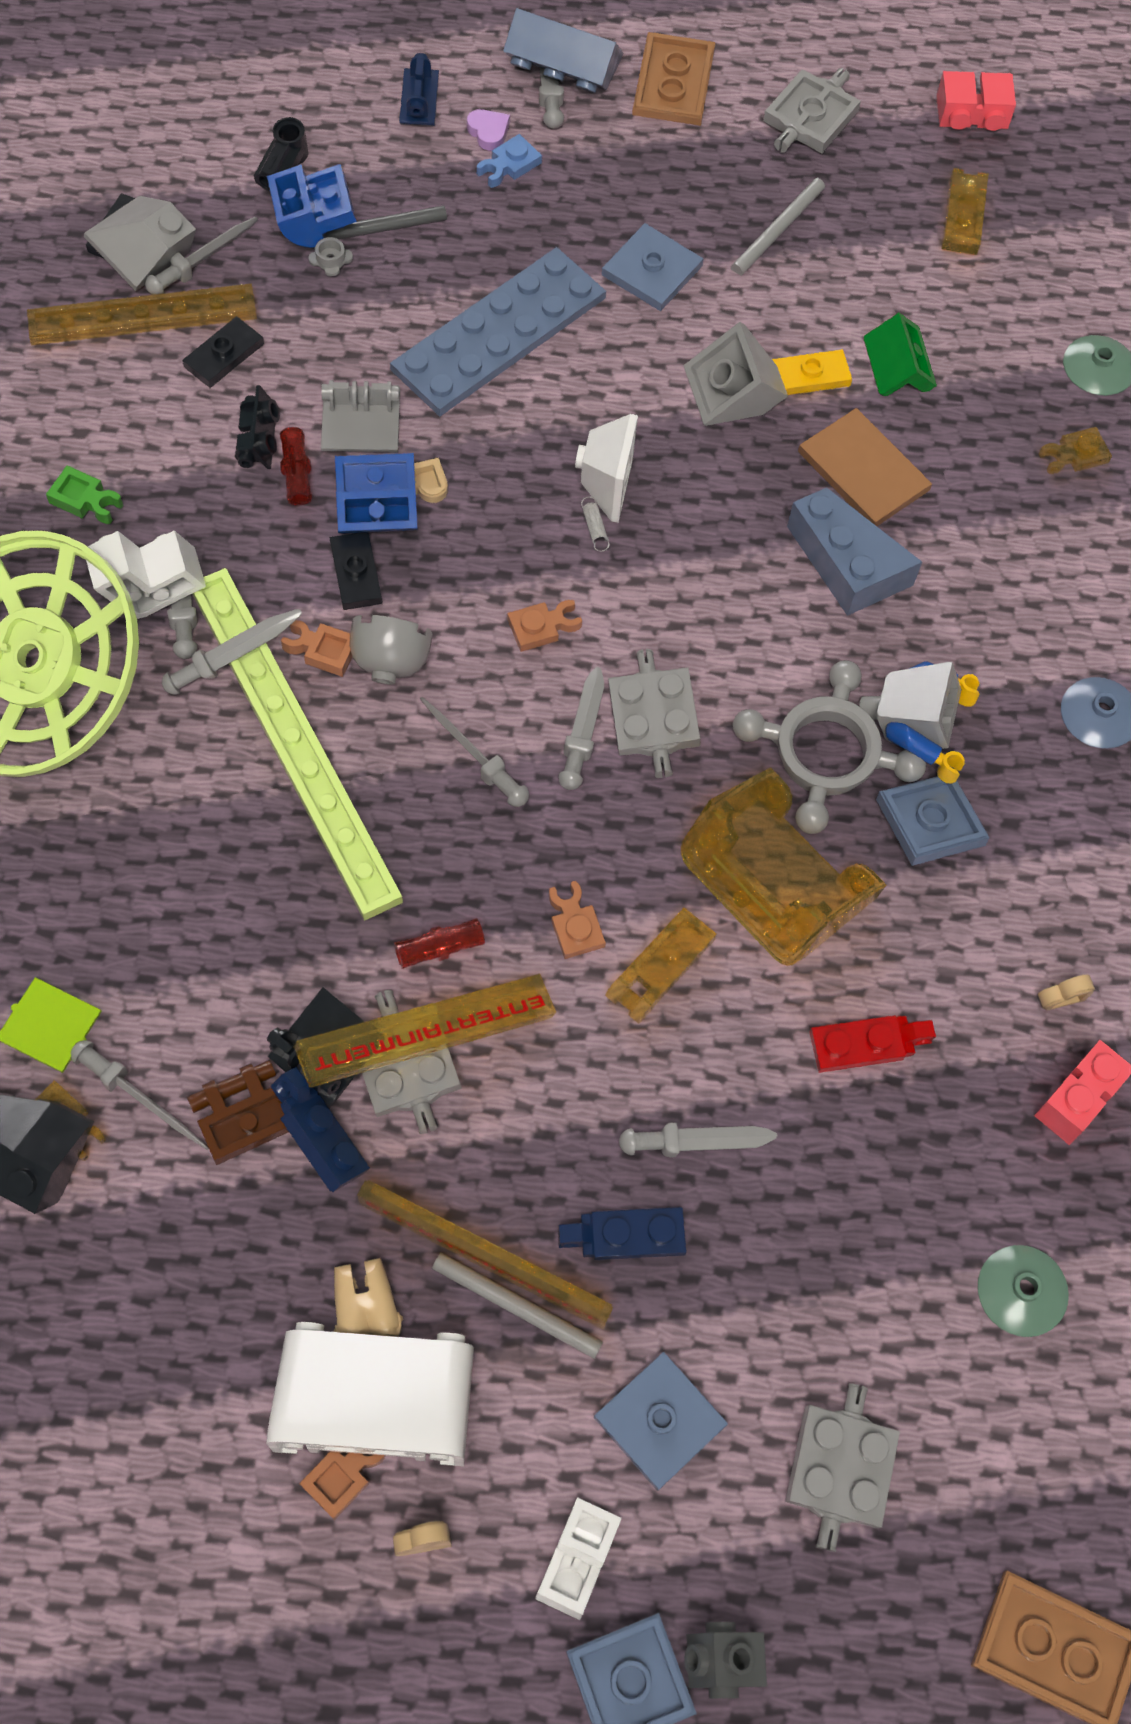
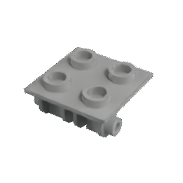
M329 380V384H322L321 451L398 452L399 385H392L391 381H387V383H372V387H369V382L364 381L363 387L357 386V381H352V386H349V383L334 382V380Z

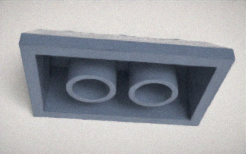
M518 8L515 10L503 50L509 57H512L510 63L526 70H530L532 65L544 69L543 75L563 82L564 76L577 80V87L592 93H596L597 87L607 90L623 56L622 50L614 41Z

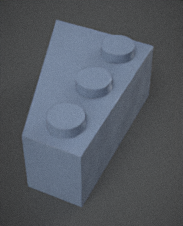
M827 487L793 502L787 527L847 616L914 585L922 561Z

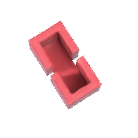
M943 71L937 92L939 127H952L953 129L961 130L970 128L971 125H977V128H986L990 131L1008 129L1016 107L1013 74L981 72V94H977L974 72Z
M1099 1040L1034 1116L1070 1145L1087 1128L1107 1104L1106 1102L1112 1098L1131 1075V1064Z

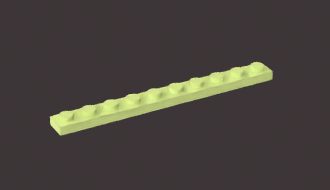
M226 568L203 577L206 587L192 595L219 645L256 625ZM265 643L229 663L364 921L403 903L399 889L267 644Z

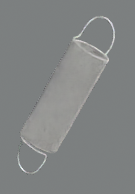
M588 503L585 507L582 506L593 543L599 536L604 537L605 541H607L608 538L598 505L596 503Z

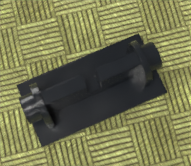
M260 385L256 386L255 396H246L245 400L240 403L238 429L242 434L237 435L235 458L238 460L239 466L243 468H250L254 462H261L266 469H271L272 454L276 453L277 450L274 434L275 424L280 419L279 407L276 401L271 399Z

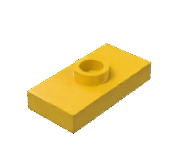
M843 349L772 359L778 367L788 395L851 386L852 376Z

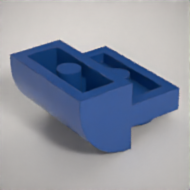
M300 164L267 176L277 224L282 234L294 244L303 247H315L321 239L325 238L324 233L341 229L346 225L357 222L341 164L307 176Z
M414 453L335 456L339 534L418 530Z

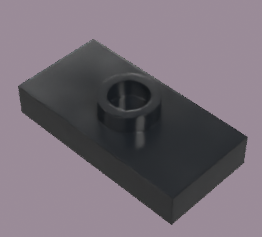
M236 316L182 360L183 366L206 386L211 388L263 346L264 339L263 336Z
M369 532L329 537L343 610L382 604Z

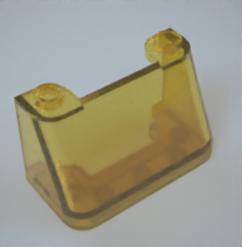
M770 767L710 799L683 839L681 856L688 869L780 964L790 966L795 965L808 956L872 903L887 885L873 870L859 863L852 864L839 874L784 818L791 808L792 794L785 781Z

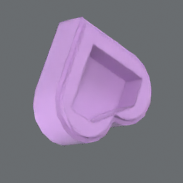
M480 109L469 113L467 117V130L469 134L477 138V143L482 149L492 151L504 143L510 124L509 114Z

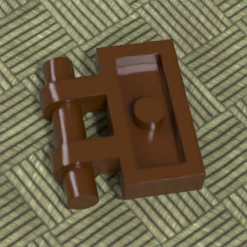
M270 1060L254 1067L252 1063L239 1068V1074L219 1083H215L212 1080L202 1085L203 1090L187 1096L193 1113L209 1106L213 1110V1114L197 1122L216 1165L289 1132L280 1119L284 1115L280 1106V1100L271 1088L264 1090L261 1085L262 1082L277 1076ZM248 1089L251 1097L229 1107L225 1106L224 1099Z

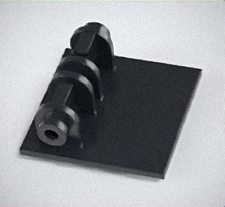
M322 987L289 1030L275 1028L269 1033L267 1041L270 1043L271 1053L268 1057L285 1072L296 1067L310 1083V1087H313L318 1092V1095L321 1096L330 1109L373 1055L369 1043L374 1042L377 1050L380 1046L378 1040L383 1039L384 1041L385 1038ZM366 1045L370 1056L355 1060V1057L365 1053L362 1052L354 1055V1052L361 1051L363 1048L353 1051L351 1048ZM349 1049L353 1060L338 1065L334 1064L331 1054L335 1053L337 1060L343 1061L347 1059L345 1050ZM321 1056L324 1060L325 1065L332 1064V1066L328 1068H324L317 1071L315 1069L321 1067V1064L318 1059V1057Z

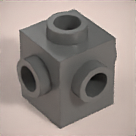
M735 1622L706 1623V1633L687 1634V1649L684 1662L688 1673L689 1688H708L709 1699L739 1698V1688L767 1687L764 1632H736Z

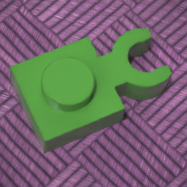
M68 465L46 493L49 504L82 519L90 510L94 512L97 520L104 524H111L113 521L110 511L103 509L105 506L113 505L120 509L123 507L121 496L117 492L103 490L101 480Z

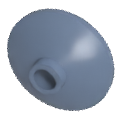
M1091 677L1082 679L1068 688L1061 702V715L1065 726L1074 737L1092 747L1105 749L1122 746L1131 740V693L1124 686L1110 679ZM1099 703L1107 704L1111 710L1102 709Z

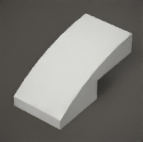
M577 1498L535 1599L580 1620L622 1518Z

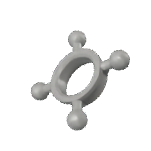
M849 660L837 662L830 670L829 680L834 688L832 697H816L798 704L787 714L782 725L765 721L758 711L752 709L739 712L733 720V731L740 740L753 742L760 737L771 739L778 746L783 766L790 778L800 787L809 791L808 801L799 806L795 816L798 827L808 834H816L823 831L829 822V813L824 806L826 795H838L852 790L866 781L875 769L886 768L893 770L895 775L904 782L919 780L926 770V762L907 750L901 751L899 754L882 751L881 736L874 720L861 707L848 701L850 692L859 686L862 678L858 665ZM815 721L839 723L851 730L858 738L863 751L862 763L854 771L843 776L826 777L808 770L798 760L793 748V737L803 726Z

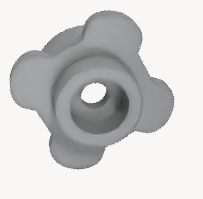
M332 237L321 239L315 246V252L309 254V263L312 266H319L325 270V274L328 276L338 275L340 273L339 269L344 264L350 263L353 260L352 252L348 249L345 250L343 243Z

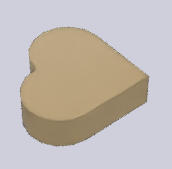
M439 457L414 463L416 494H419L426 502L437 503L442 501L448 493V484Z
M1080 975L1040 991L1038 997L1043 1009L1052 1010L1085 1001L1093 994L1095 988L1090 975Z
M443 1521L422 1523L412 1527V1529L397 1532L393 1536L395 1556H406L452 1547L449 1527Z

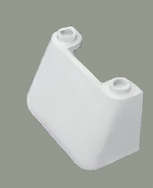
M298 1322L296 1323L295 1330H289L285 1333L266 1444L273 1452L297 1454V1450H303V1444L306 1445L310 1453L334 1451L414 1457L416 1461H425L426 1454H430L429 1459L440 1461V1465L464 1466L474 1347L465 1343L464 1335L456 1333H438L437 1340L326 1332L322 1324Z

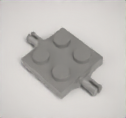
M839 68L828 80L816 77L802 69L765 110L763 122L783 132L774 142V146L778 151L781 148L782 153L786 152L790 145L797 140L822 154L858 113L861 101L847 94L841 88L850 78L849 72L846 69L843 72L844 68Z
M642 649L636 653L639 666L638 673L608 678L619 756L631 754L653 756L655 777L662 778L661 763H663L665 777H670L673 773L669 754L679 749L700 746V734L689 668L665 671L655 670L653 650L646 649L647 663H645Z
M385 990L384 993L389 1007L386 1006L381 992L375 995L382 1019L371 1025V1027L385 1038L383 1042L386 1048L390 1047L389 1037H392L396 1048L377 1054L373 1053L361 1071L377 1117L398 1110H413L419 1134H425L428 1131L423 1116L426 1117L430 1131L438 1128L430 1104L435 1102L440 1096L462 1089L434 1005L431 1004L411 1012L399 1013L393 991ZM435 1024H438L442 1034L430 1039L426 1038L422 1028L426 1027L427 1030L435 1028ZM415 1030H420L423 1041H419ZM435 1030L428 1033L429 1035H435L437 1034V1031ZM413 1031L417 1042L399 1046L395 1036L399 1035L402 1043L410 1042L411 1038L408 1032Z
M848 1384L843 1411H830L813 1405L805 1406L785 1502L807 1508L816 1516L822 1518L818 1541L815 1547L830 1552H836L840 1525L842 1523L856 1522L877 1529L882 1528L900 1431L874 1424L868 1418L862 1416L868 1388L864 1386L859 1387L858 1384Z

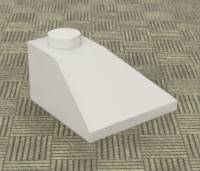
M629 414L590 430L586 446L579 445L575 468L582 469L581 484L613 522L619 523L633 461L638 415Z

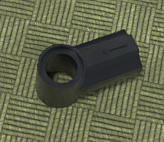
M282 118L273 126L274 138L254 174L255 183L265 190L270 191L267 176L298 166L308 157L309 152L303 123L296 118Z

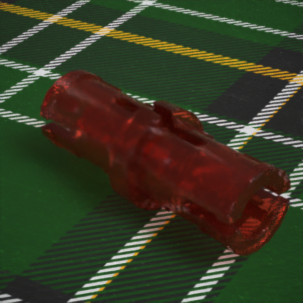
M288 427L280 432L283 452L280 468L281 473L286 478V496L288 503L291 505H306L312 500L308 476L312 469L311 461L306 456L305 434L298 427Z
M475 918L452 927L441 929L440 926L430 928V933L394 942V948L399 965L404 969L427 960L438 958L439 961L449 959V954L484 945L485 938L481 924Z

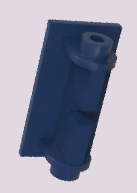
M417 53L410 61V68H404L399 124L435 126L439 70H431V61L424 53Z

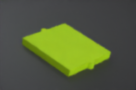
M35 977L19 1003H14L11 1006L13 1012L0 1030V1042L63 1073L72 1060V1047L77 1042L86 1040L87 1034L102 1011Z

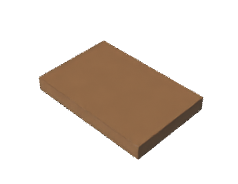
M648 32L632 115L701 126L716 42Z
M857 408L799 446L798 452L851 507L876 526L929 492L932 483Z
M1004 1571L971 1666L1088 1724H1117L1131 1682V1630L1009 1571Z

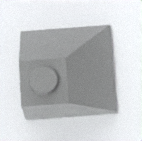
M138 196L86 231L84 238L137 291L145 285L146 278L150 274L156 276L170 267V260L174 254L179 252L185 257L190 253L196 228L171 202Z
M742 322L737 323L683 365L705 426L764 415L788 397L777 365Z

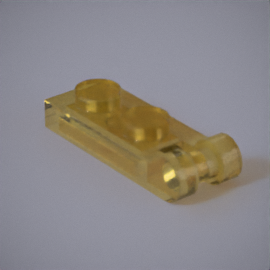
M952 169L942 241L943 250L973 255L978 254L982 236L988 173L977 172L976 175L964 173V169Z
M684 907L617 978L605 996L615 1005L620 1002L630 1011L628 1016L638 1024L641 1023L662 997L715 941L717 933ZM637 981L648 989L642 997H639L630 989Z

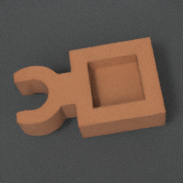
M574 600L562 601L552 611H549L546 603L543 602L507 613V620L520 652L558 641L559 634L557 630L561 629L565 632L579 630L582 627L581 617L569 620L563 616L565 613L575 610Z
M300 620L294 621L290 625L291 632L300 635V638L291 640L283 637L281 639L282 649L294 655L305 652V664L343 677L352 659L349 647L350 633L320 623L317 631L313 632L309 630L304 622Z
M572 881L570 884L573 894L570 899L563 900L559 898L555 887L549 890L551 905L556 910L561 911V914L552 916L551 922L564 959L598 950L606 945L593 906L580 908L582 891L576 881Z
M330 1451L299 1484L335 1521L369 1485V1482L360 1473L364 1468H372L379 1465L386 1455L365 1456L360 1453H348L344 1457L340 1452Z

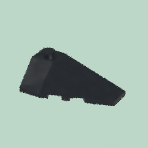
M0 1093V1196L34 1214L57 1204L65 1191L95 1121L57 1101L47 1099L33 1100L15 1097L13 1094Z

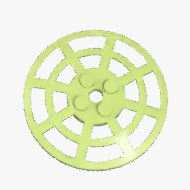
M19 531L0 536V557L11 552L29 548H53L59 550L55 575L50 573H31L11 579L0 558V602H4L9 613L0 622V697L10 702L0 721V753L8 741L32 743L52 738L56 757L42 763L27 766L0 764V776L25 777L46 773L69 763L86 752L105 734L120 713L130 692L137 668L139 650L137 617L132 599L121 577L103 557L90 547L68 536L48 531ZM75 555L87 560L100 570L118 594V597L102 610L88 591L76 582L71 581ZM34 587L52 588L46 609L37 607L25 608L18 592ZM68 593L78 599L91 615V618L74 629L69 622L61 617ZM122 614H125L127 630L126 659L121 679H117L107 675L111 659V639L108 626ZM98 634L99 661L97 671H93L80 666V644ZM38 648V661L35 665L28 668L26 666V656L29 651ZM73 682L90 687L80 704L65 717L59 698L68 691ZM101 691L114 695L108 709L95 727L76 745L71 747L68 729L87 714ZM44 706L49 726L35 730H15L25 708Z

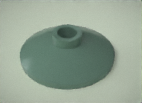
M1089 335L1073 341L1066 349L1063 357L1064 370L1069 379L1082 390L1096 395H1113L1124 391L1131 385V352L1120 342L1106 336Z
M1024 1245L1002 1248L986 1260L979 1274L978 1295L985 1313L994 1324L1010 1334L1022 1337L1042 1335L1058 1325L1066 1312L1069 1291L1065 1276L1058 1264L1050 1256L1036 1248ZM1021 1280H1027L1032 1283L1034 1287L1033 1295H1026L1021 1291Z

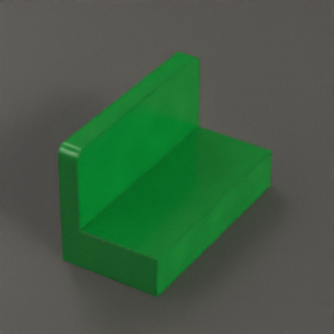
M900 312L864 336V342L880 395L889 396L908 383L921 392L930 391L937 386L920 328Z

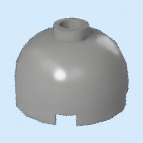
M362 615L355 616L352 619L349 646L352 657L361 669L372 673V681L394 685L396 678L409 677L418 672L426 663L433 637L430 629L427 628L423 635L417 632V623L380 615H372L371 623H361Z

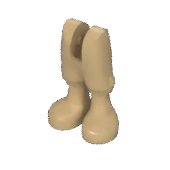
M381 1258L364 1261L366 1270L365 1287H369V1291L356 1294L355 1289H358L355 1278H353L351 1264L334 1267V1293L337 1325H335L334 1332L399 1337L402 1330L403 1317L396 1310L392 1290Z

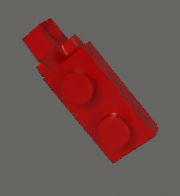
M896 1015L812 1027L809 1031L818 1073L902 1061L905 1057L913 1056L916 1053L914 1046L931 1044L932 1040L936 1038L932 1020L916 1021L908 1024L907 1016L896 1017Z

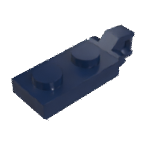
M296 1067L283 1073L270 1086L281 1102L280 1106L284 1113L280 1118L329 1191L334 1192L370 1169L321 1096L318 1095V1092L313 1087H310V1083Z
M683 1207L595 1211L592 1214H582L581 1223L558 1226L559 1248L583 1247V1257H594V1260L686 1255Z

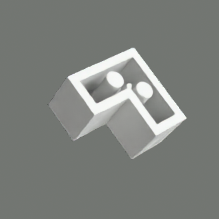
M175 530L158 536L154 541L141 548L119 531L103 536L97 542L88 546L103 557L121 577L132 599L137 619L147 617L206 587L195 547ZM87 561L94 590L112 602L118 597L115 588L100 570Z

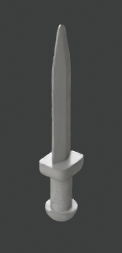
M539 67L541 77L539 104L546 108L543 121L547 127L556 129L564 121V114L560 111V106L563 104L564 88L559 86L557 80L543 75L544 69Z
M253 217L233 226L186 258L177 252L171 257L170 267L156 276L150 274L146 278L145 287L151 295L161 296L164 294V289L175 281L188 282L192 279V268L243 234L258 221V218Z
M191 595L171 604L172 609L167 610L170 628L176 631V642L173 645V651L181 659H189L197 651V644L192 638V629L197 626L198 620L196 608L192 607Z
M295 609L269 617L208 652L203 650L196 651L192 656L193 663L173 674L167 672L163 676L162 686L164 690L169 694L176 695L181 693L180 688L200 677L214 679L218 676L216 672L218 669L279 636L301 616V610Z
M599 667L590 672L584 683L571 736H566L563 752L567 757L565 769L559 773L558 779L560 785L567 790H575L580 787L583 782V778L580 775L583 761L589 760L592 755L594 742L591 741L604 690V678Z
M423 697L420 698L434 717L482 765L481 779L487 785L495 784L508 797L507 803L513 807L523 806L529 799V790L525 785L519 786L505 772L504 761L498 755L488 760L440 711Z
M87 1040L79 1041L72 1047V1061L76 1065L82 1063L98 1075L107 1090L112 1092L118 1085L176 1131L206 1150L209 1149L184 1124L125 1080L124 1077L128 1072L121 1063L116 1061L109 1062L93 1049L94 1044Z
M674 1122L666 1124L661 1132L634 1133L633 1128L626 1129L619 1138V1145L622 1151L628 1155H634L635 1151L662 1149L664 1156L676 1157L679 1151L757 1148L776 1139L777 1133L767 1128L756 1126L678 1129L677 1123Z

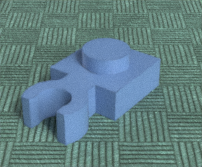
M518 134L493 149L492 159H485L477 164V175L481 176L486 172L494 173L488 177V186L493 188L501 184L503 176L509 174L515 180L542 163V155Z

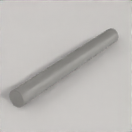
M815 178L731 265V270L742 276L825 189L824 182L819 178Z
M440 1253L433 1264L432 1269L593 1359L598 1354L603 1344L599 1339L445 1254Z

